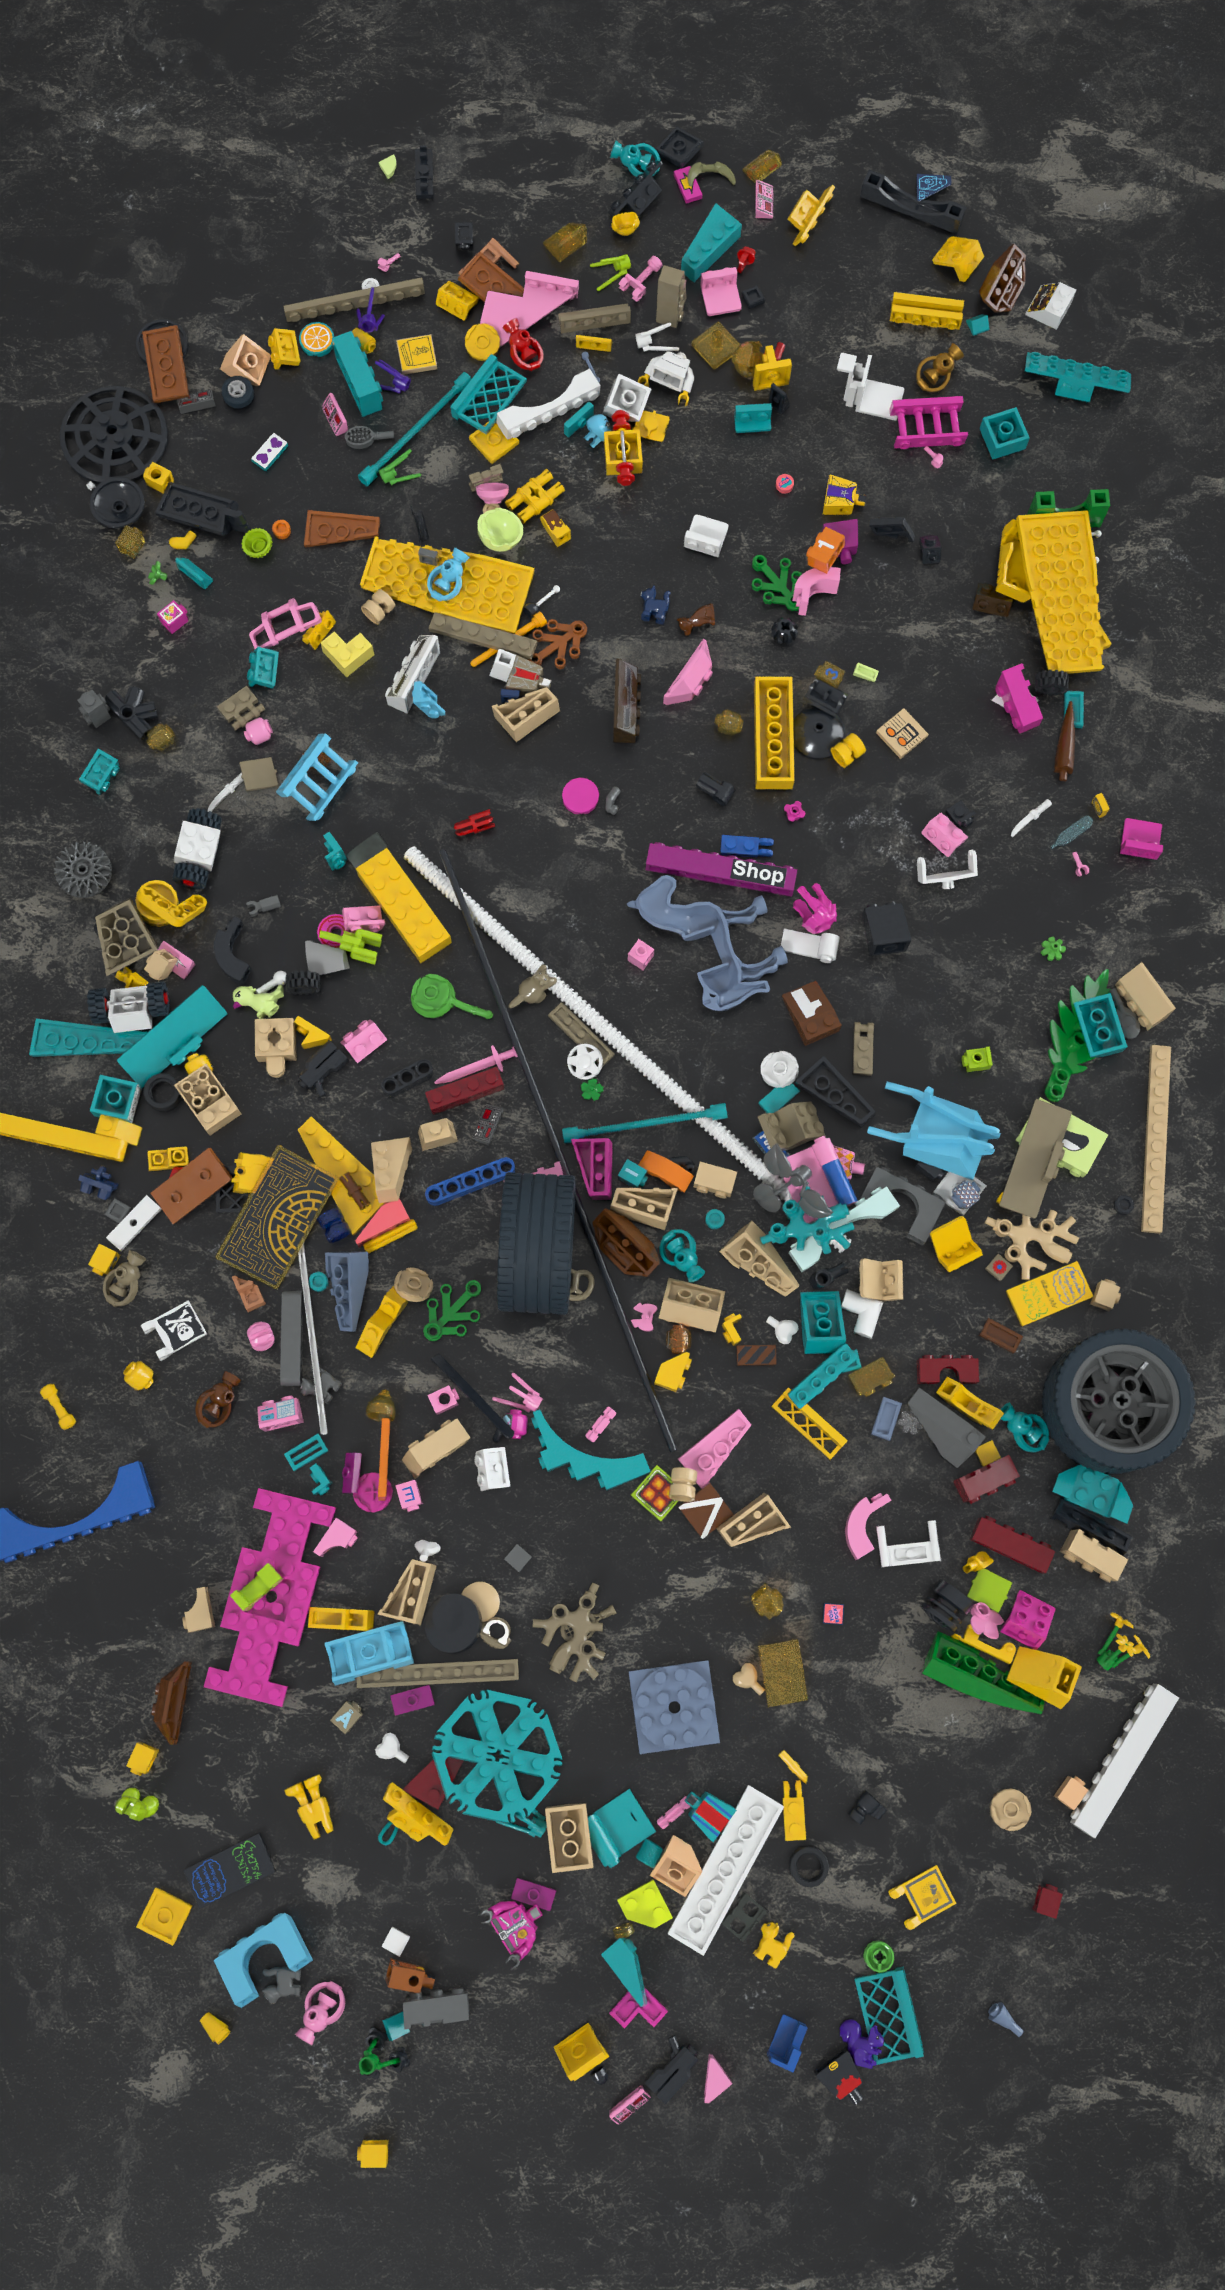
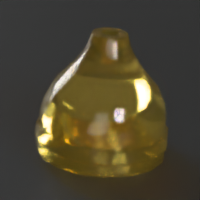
M381 1390L368 1403L365 1414L368 1418L382 1422V1418H389L390 1422L394 1421L396 1407L388 1390Z

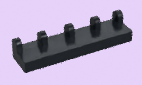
M1063 1498L1058 1501L1057 1507L1050 1518L1067 1524L1066 1528L1068 1529L1073 1527L1074 1529L1082 1530L1085 1536L1095 1538L1103 1546L1115 1550L1122 1556L1127 1553L1132 1540L1131 1535Z

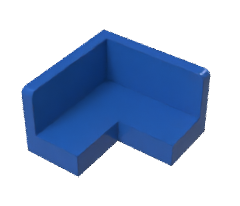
M785 2014L782 2015L767 2052L771 2063L794 2073L801 2055L800 2046L807 2031L806 2024Z

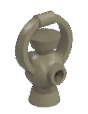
M129 1250L128 1262L121 1263L105 1277L103 1293L106 1301L114 1307L129 1304L137 1294L138 1279L140 1278V1271L137 1266H141L146 1261V1258L137 1252ZM116 1276L117 1283H113L110 1286L113 1278ZM130 1285V1291L127 1296L128 1289L126 1287ZM110 1291L121 1297L126 1298L120 1302L114 1296L110 1295Z

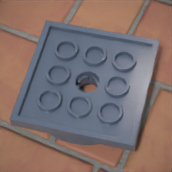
M708 1660L629 1671L640 1754L720 1743ZM673 1701L680 1704V1710L677 1713L669 1711V1704Z

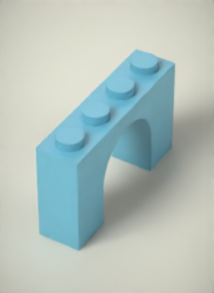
M286 1913L273 1917L272 1922L266 1926L258 1927L251 1936L238 1940L236 1946L223 1950L219 1953V1957L214 1960L234 2004L241 2008L259 1997L248 1970L250 1958L259 1947L265 1944L277 1945L289 1969L294 1972L313 1961L292 1917Z

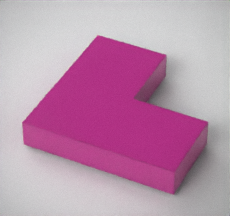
M645 1988L648 2002L645 2007H640L628 1991L609 2014L624 2029L638 2013L655 2027L668 2010Z

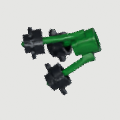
M371 2027L369 2029L370 2034L365 2039L368 2049L364 2051V2057L359 2062L361 2079L373 2078L376 2080L380 2077L379 2070L389 2065L397 2073H400L404 2067H409L410 2060L405 2053L404 2047H398L396 2052H391L389 2061L382 2063L377 2055L371 2053L372 2050L382 2051L384 2049V2042L388 2040L387 2033H382L376 2027Z

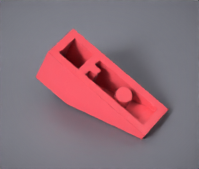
M401 1200L386 1202L385 1205L380 1207L355 1240L358 1247L410 1220Z

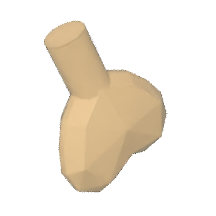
M745 1663L741 1671L733 1675L735 1685L742 1688L751 1687L758 1695L765 1691L757 1682V1671L751 1663Z

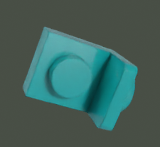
M315 1463L310 1467L312 1471L310 1476L316 1483L320 1482L321 1484L312 1490V1493L314 1495L320 1494L321 1496L330 1490L329 1486L332 1482L320 1465Z

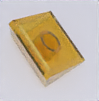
M568 223L546 239L543 244L561 262L587 243V227L585 224Z

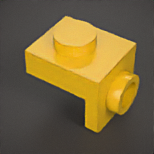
M734 1313L724 1318L725 1322L722 1324L725 1330L723 1335L728 1343L731 1342L733 1346L741 1341L733 1324L742 1318L740 1314L735 1316Z

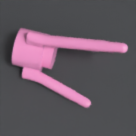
M512 1373V1376L530 1393L526 1395L513 1386H510L509 1389L523 1397L525 1405L497 1397L492 1398L493 1401L523 1409L528 1413L531 1410L536 1411L543 1398L539 1397V1393L534 1391L515 1373Z

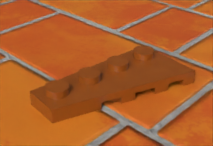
M308 510L304 547L378 537L380 517Z

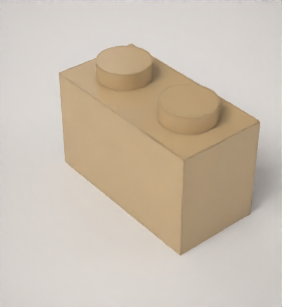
M700 1162L693 1187L697 1188L696 1190L701 1193L713 1192L719 1198L730 1197L737 1172Z

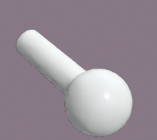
M277 971L272 980L256 989L255 992L257 994L266 993L277 985H285L287 973Z

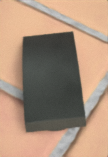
M376 832L346 854V857L356 869L389 846L380 834Z

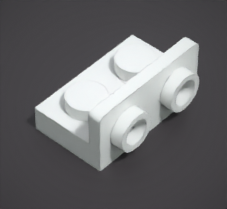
M505 1447L477 1451L475 1465L478 1467L477 1482L481 1491L510 1487Z

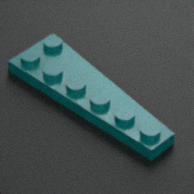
M36 1018L29 1055L40 1057L123 1054L147 1032L126 1031L114 1033L113 1029L109 1027Z

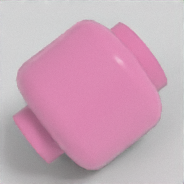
M262 718L248 722L246 724V731H244L247 741H252L255 745L269 740L271 733H273L268 720Z

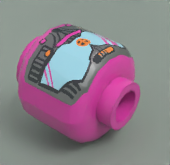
M510 1410V1413L503 1415V1420L514 1431L513 1439H521V1436L526 1435L528 1417L523 1415L521 1410Z

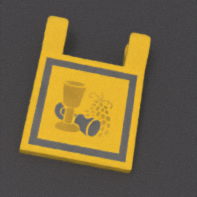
M937 1865L888 1891L893 1899L900 1897L904 1893L906 1894L916 1916L904 1921L905 1927L909 1930L914 1929L924 1921L956 1904Z

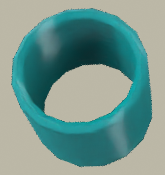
M645 1839L636 1858L644 1864L655 1868L664 1849L654 1842Z

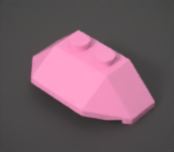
M705 639L701 641L671 687L665 693L663 700L665 705L692 700L695 695L698 696L700 694L704 681H708L712 676V662Z

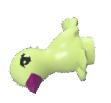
M279 985L271 993L254 994L256 988L253 989L252 986H241L234 990V1009L241 1006H251L258 1012L257 1017L259 1019H263L266 1015L268 1017L273 1016L279 1009V1006L276 1004L278 999L284 996L283 985Z

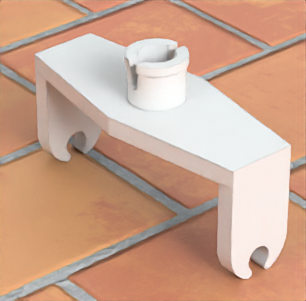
M975 850L968 851L969 870L926 876L924 858L919 857L917 859L918 882L922 884L942 882L943 889L954 888V880L978 876Z

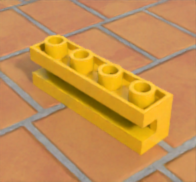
M894 292L890 321L926 325L933 328L942 327L950 330L960 329L964 301Z

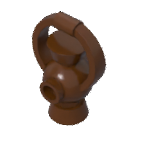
M224 1371L223 1383H217L212 1388L204 1391L196 1402V1417L198 1422L205 1428L220 1426L230 1415L231 1402L234 1399L232 1387H236L241 1380L227 1371ZM209 1397L211 1402H210V1403H206V1404L203 1406L204 1402H205L206 1399ZM220 1407H223L222 1414H221V1416L219 1417V1414H220L219 1408H220ZM202 1410L208 1415L217 1418V1420L211 1423L210 1420L202 1415Z

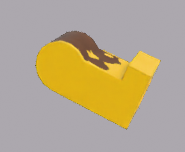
M554 509L540 516L544 528L557 547L571 539V530L567 525L565 526Z

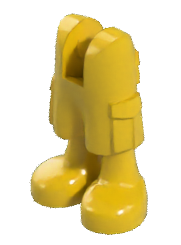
M320 1774L303 1781L311 1795L312 1803H309L302 1782L284 1790L288 1797L293 1796L298 1800L300 1807L297 1809L302 1822L306 1824L313 1839L320 1838L316 1825L319 1821H322L327 1834L333 1831L327 1800L323 1796L320 1797L319 1784L322 1779Z

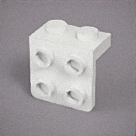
M695 515L690 530L686 532L684 547L719 557L728 530V524L701 515Z

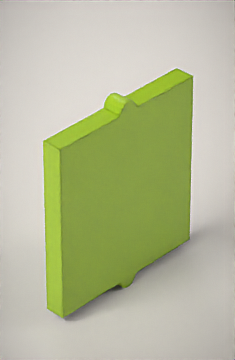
M987 1569L980 1570L975 1579L971 1581L973 1584L967 1597L978 1603H985L990 1609L999 1613L1004 1600L1008 1599L1007 1594L1012 1582Z

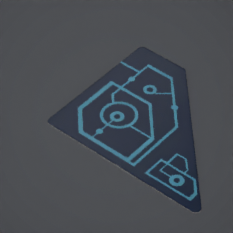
M917 174V201H921L950 186L951 176Z

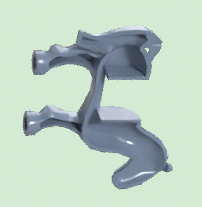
M665 875L644 889L635 901L627 903V906L638 909L641 916L653 926L681 934L685 941H693L709 935L712 936L722 964L697 973L703 987V1005L711 1010L726 1011L739 1005L755 993L769 992L770 986L768 982L757 980L764 974L776 972L779 965L788 963L782 946L773 949L772 954L764 961L748 965L742 963L733 951L728 926L740 923L749 925L754 923L758 915L767 913V906L762 895L754 898L752 905L741 911H726L711 902H695L689 905L670 904L671 896L676 888V880L671 876Z

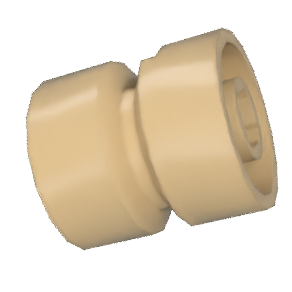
M378 589L372 595V600H367L361 607L365 616L375 624H379L385 618V613H390L396 606L393 599L381 589Z
M673 1468L671 1480L674 1484L670 1485L669 1498L684 1502L694 1501L696 1489L693 1485L696 1484L698 1472L689 1468Z

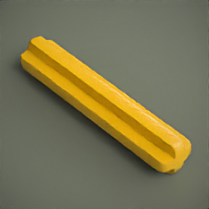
M411 1219L364 1243L363 1247L366 1252L371 1253L416 1230L418 1226L415 1220Z

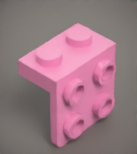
M736 267L701 273L700 286L708 316L741 310V302L736 285Z

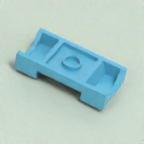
M403 1621L325 1643L332 1670V1681L335 1686L354 1681L356 1677L391 1667L396 1669L414 1664L406 1626Z

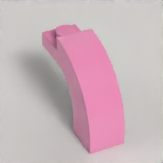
M831 567L827 574L814 568L806 571L798 578L792 600L796 601V607H799L798 615L806 616L808 600L813 594H837L841 568Z
M881 1493L871 1498L872 1503L865 1497L851 1510L846 1522L845 1535L847 1545L855 1560L875 1549L867 1537L865 1525L872 1512L891 1501L888 1494L883 1496Z

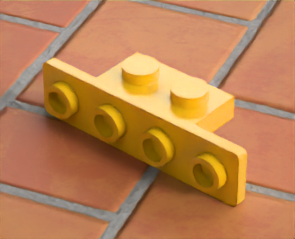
M834 185L828 187L819 200L808 190L803 192L788 217V220L800 230L793 245L796 246L800 242L803 244L807 240L809 230L813 229L817 223L816 218L825 210V203H828L833 197Z
M393 1782L388 1785L383 1800L395 1808L387 1816L389 1821L417 1842L430 1835L444 1846L449 1843L453 1828Z

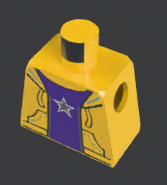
M829 475L823 514L850 515L854 505L864 506L866 495L856 494L857 484L855 482Z

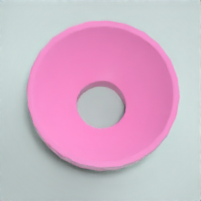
M484 483L476 486L477 495L487 504L501 503L509 493V486L504 483Z

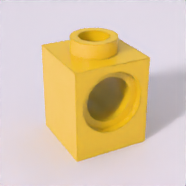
M154 462L145 469L143 474L146 485L163 494L168 483L174 482L172 472Z
M137 1742L126 1766L131 1768L130 1772L142 1776V1773H149L159 1749L143 1742Z
M363 2140L361 2147L357 2149V2161H361V2168L387 2167L388 2140Z

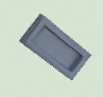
M886 1397L882 1398L871 1435L888 1441L891 1440L902 1403Z

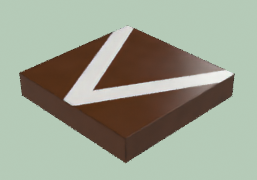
M711 1483L706 1484L695 1493L694 1501L683 1502L678 1506L702 1539L734 1515Z

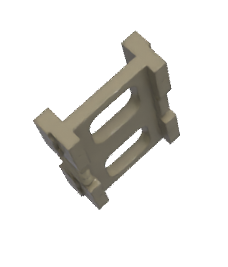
M501 465L492 466L490 470L483 471L481 474L476 472L469 475L471 491H476V486L480 484L503 481Z

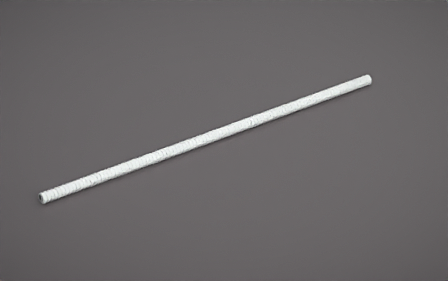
M415 846L409 848L404 854V860H408V863L412 864V867L416 868L421 875H425V878L429 879V882L433 883L434 887H437L439 891L442 890V894H446V897L450 898V901L454 902L455 906H459L446 874L442 873V870L438 869L436 865L433 866V862H429V859L425 858V855L421 854V851L417 850ZM461 888L472 919L476 921L475 924L480 925L481 929L484 928L485 933L488 932V935L492 936L493 940H497V944H501V947L505 948L506 952H510L511 956L514 955V959H518V963H522V966L527 967V971H531V974L534 975L544 962L539 961L538 957L535 958L534 953L531 954V951L527 950L526 946H522V942H518V939L514 938L513 934H509L508 930L505 931V927H501V923H497L496 919H492L493 916L488 915L487 911L484 912V908H480V905L476 904L475 900H471V896H467V893L463 892ZM546 965L547 974L557 979L556 984L548 988L549 991L552 990L553 994H557V998H561L562 1002H566L565 1005L570 1006V1010H574L575 1014L578 1013V1017H582L584 1022L587 1021V1025H591V1029H595L596 1033H600V1037H604L605 1041H609V1045H613L614 1049H618L617 1052H621L622 1057L625 1056L627 1061L630 1060L631 1065L634 1064L636 1069L639 1068V1072H643V1076H647L648 1080H652V1084H656L657 1088H661V1092H665L666 1096H670L669 1099L674 1100V1104H678L679 1108L682 1107L683 1112L695 1113V1111H704V1107L699 1106L700 1103H696L695 1098L692 1099L690 1094H686V1090L683 1091L681 1086L678 1087L677 1082L674 1083V1080L670 1079L668 1074H664L665 1071H661L659 1066L656 1067L655 1062L652 1063L651 1059H647V1055H643L642 1051H638L639 1048L634 1047V1043H630L629 1039L626 1040L625 1035H621L620 1031L617 1032L616 1027L613 1028V1025L609 1024L607 1019L604 1020L603 1015L600 1016L599 1012H595V1008H591L590 1004H586V1000H582V997L578 996L577 992H573V988L570 989L568 984L565 985V981H561L560 977H556L557 974L552 973V969H548ZM707 1117L695 1119L697 1124H701V1128H705V1132H709L710 1136L713 1135V1139H717L719 1144L722 1143V1147H726L728 1152H732L731 1155H735V1159H739L741 1164L744 1163V1167H748L750 1172L753 1171V1175H757L758 1179L762 1180V1183L769 1184L775 1192L785 1185L784 1179L779 1178L780 1175L771 1174L764 1162H762V1159H758L757 1154H753L752 1150H748V1146H744L743 1142H739V1138L736 1139L734 1134H730L731 1131H727L726 1126H722L721 1122L718 1123L717 1120ZM788 1188L778 1194L780 1199H784L785 1202L793 1200ZM843 1235L844 1238H845L849 1243H851V1239H847V1238H846L847 1236H846V1235ZM831 1240L829 1243L830 1245L833 1244L835 1249L838 1248L839 1253L845 1250L836 1240Z

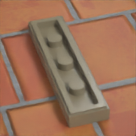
M562 1002L548 1014V1017L577 1045L590 1044L595 1046L602 1055V1067L615 1056V1053ZM586 1047L588 1052L594 1051L593 1049ZM599 1058L595 1061V1063H597L598 1065H599Z

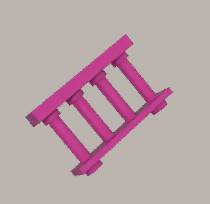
M963 396L892 400L889 412L890 416L898 417L900 436H897L894 448L908 449L910 447L960 446L964 444L968 432H960L957 412H960L963 405ZM940 413H950L953 433H942ZM922 414L933 415L935 434H925ZM905 415H915L918 435L907 436Z

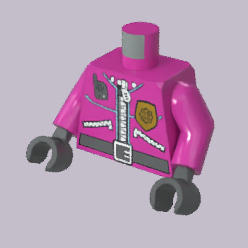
M514 1901L499 1902L488 1908V1910L478 1912V1916L485 1914L486 1919L481 1924L491 1922L511 1955L505 1960V1963L510 1959L515 1963L514 1967L511 1968L513 1970L518 1967L520 1961L531 1950L536 1939L535 1932L537 1930L534 1921L542 1916V1912L537 1905L526 1910L522 1903L517 1904Z

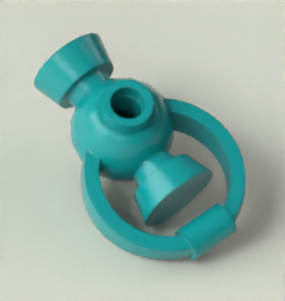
M615 140L610 154V158L617 159L620 157L622 164L628 167L629 171L636 177L641 173L643 174V172L637 170L635 166L639 164L640 168L645 171L647 164L650 162L651 155L654 156L655 161H660L658 152L652 146L645 143L629 144L623 148L622 144ZM640 150L648 151L651 154L641 155Z
M671 1229L663 1236L660 1243L662 1259L667 1264L677 1267L680 1271L687 1272L686 1275L690 1283L699 1280L705 1274V1270L700 1266H696L698 1257L696 1255V1242L693 1236L682 1229ZM676 1234H684L689 1240L690 1248H684L685 1244L682 1237L674 1239L666 1247L671 1253H675L674 1262H672L665 1252L666 1243L673 1239Z
M1006 1403L1000 1409L1004 1413L1001 1420L1008 1421L1007 1428L1013 1433L1018 1446L1027 1452L1044 1450L1049 1442V1431L1044 1420L1035 1414L1015 1412L1011 1403ZM1033 1421L1036 1422L1040 1428L1036 1426L1032 1427ZM1043 1434L1041 1440L1039 1441V1443H1038V1445H1037V1448H1033V1447L1029 1446V1445L1024 1441V1439H1023V1437H1022L1023 1435H1026V1437H1025L1026 1440L1028 1441V1443H1029L1030 1445H1032V1444H1034L1035 1442H1037L1038 1439H1039V1438L1041 1437V1435Z

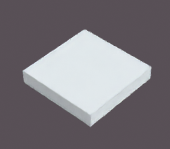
M948 1172L932 1193L940 1195L948 1206L964 1216L968 1209L957 1207L951 1199L952 1189L966 1180L970 1183L975 1182L981 1190L978 1192L980 1195L987 1185L975 1176L973 1180Z

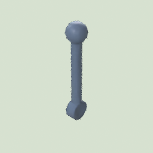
M583 352L582 359L586 360L589 369L592 371L595 378L600 383V378L596 376V373L588 359V352Z

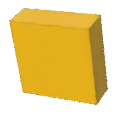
M992 1440L979 1446L975 1451L982 1467L1001 1458Z

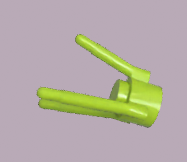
M627 254L601 259L600 262L590 264V267L613 264L615 270L620 271L599 286L597 291H600L622 275L628 273L627 269L631 268V263Z

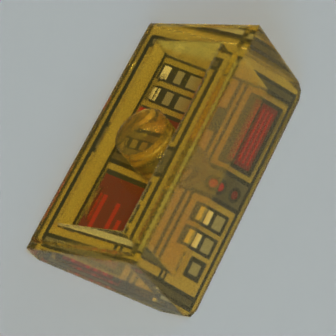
M769 149L745 166L743 172L754 183H756V180L762 181L782 165L779 153Z

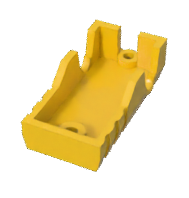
M1012 519L1005 525L1002 531L997 575L999 577L997 578L996 591L1024 603L1031 599L1024 572L1017 521Z
M240 1152L238 1159L234 1161L237 1167L234 1170L235 1177L231 1181L234 1182L233 1192L242 1194L256 1193L275 1158ZM308 1164L318 1170V1165ZM238 1169H242L243 1173L239 1174L237 1172Z

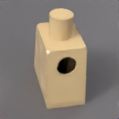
M447 1118L422 1124L419 1127L418 1135L423 1151L458 1142L453 1122Z

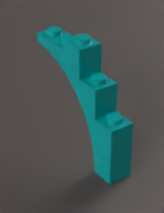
M540 1409L533 1412L532 1423L534 1428H539L541 1436H538L542 1448L547 1447L546 1450L540 1452L542 1457L538 1458L542 1469L546 1468L549 1472L570 1463L571 1466L567 1468L571 1478L575 1477L579 1481L599 1473L600 1476L597 1477L601 1488L605 1487L606 1491L651 1472L643 1453L627 1458L608 1459L591 1456L574 1449L555 1434L544 1419Z

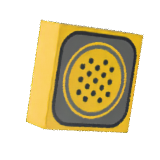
M1097 794L1092 800V804L1098 817L1101 818L1107 814L1109 806L1103 794Z

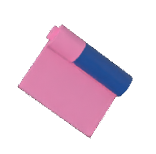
M825 1136L814 1140L815 1144L812 1147L787 1157L792 1171L801 1165H806L810 1168L812 1177L807 1180L809 1182L807 1186L818 1192L821 1196L823 1195L828 1207L840 1203H846L847 1207L858 1201L830 1138H825ZM791 1176L789 1178H783L785 1184L790 1181ZM791 1184L787 1188L792 1199L798 1203L801 1199L800 1192L802 1186L796 1187ZM804 1213L803 1218L806 1223L818 1220V1218L810 1217Z

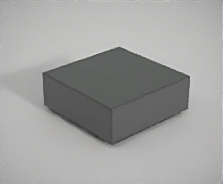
M420 547L418 552L419 561L437 566L439 561L438 552Z
M114 1198L104 1215L120 1223L130 1213L132 1208Z
M516 1544L504 1560L520 1572L532 1556Z

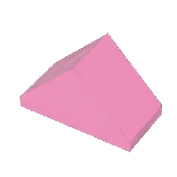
M710 2054L708 2056L704 2091L705 2103H710L732 2085L729 2076L715 2057Z

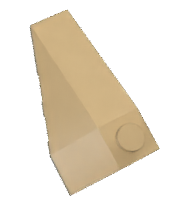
M751 1221L740 1229L719 1252L733 1266L738 1269L739 1267L750 1272V1276L760 1278L765 1281V1285L786 1297L799 1287V1283L772 1243L762 1244L760 1237L766 1234Z

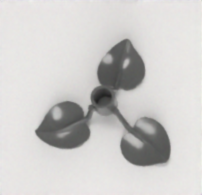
M776 1143L765 1154L764 1164L773 1175H780L781 1178H789L791 1176L790 1181L776 1192H774L769 1184H759L753 1192L755 1200L765 1210L777 1212L782 1205L777 1195L791 1184L796 1187L802 1186L800 1192L802 1199L799 1201L801 1209L813 1218L830 1216L833 1211L828 1207L823 1197L815 1190H805L809 1184L807 1180L812 1177L810 1168L806 1165H801L792 1171L787 1157Z

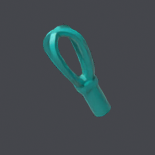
M391 1821L384 1826L378 1836V1841L385 1846L393 1841L399 1829L395 1826L389 1840L383 1841L382 1836L393 1824Z

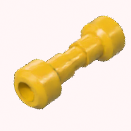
M48 1384L41 1389L40 1394L43 1399L48 1400L51 1406L54 1407L59 1417L58 1423L63 1430H67L75 1425L76 1420L61 1405L55 1385Z

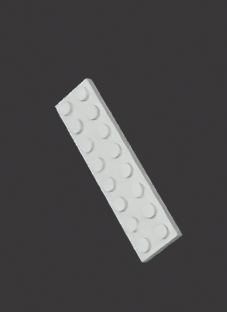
M749 1785L746 1787L735 1808L737 1811L726 1824L702 1868L701 1875L691 1888L667 1933L668 1935L704 1956L783 1810V1805Z

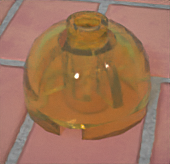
M745 341L733 353L732 363L741 376L754 378L755 365L763 364V353H760V348L763 347L760 341Z

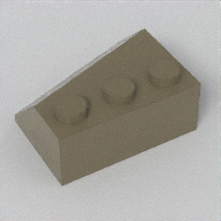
M131 897L95 917L106 976L158 950L156 942Z

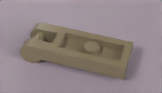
M854 1022L853 1075L872 1076L874 1023L861 1024L860 1022ZM860 1032H867V1037H860Z

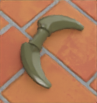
M697 162L688 172L689 186L693 185L694 179L699 174L705 172H718L727 177L733 185L736 184L735 176L731 169L721 162L714 164Z

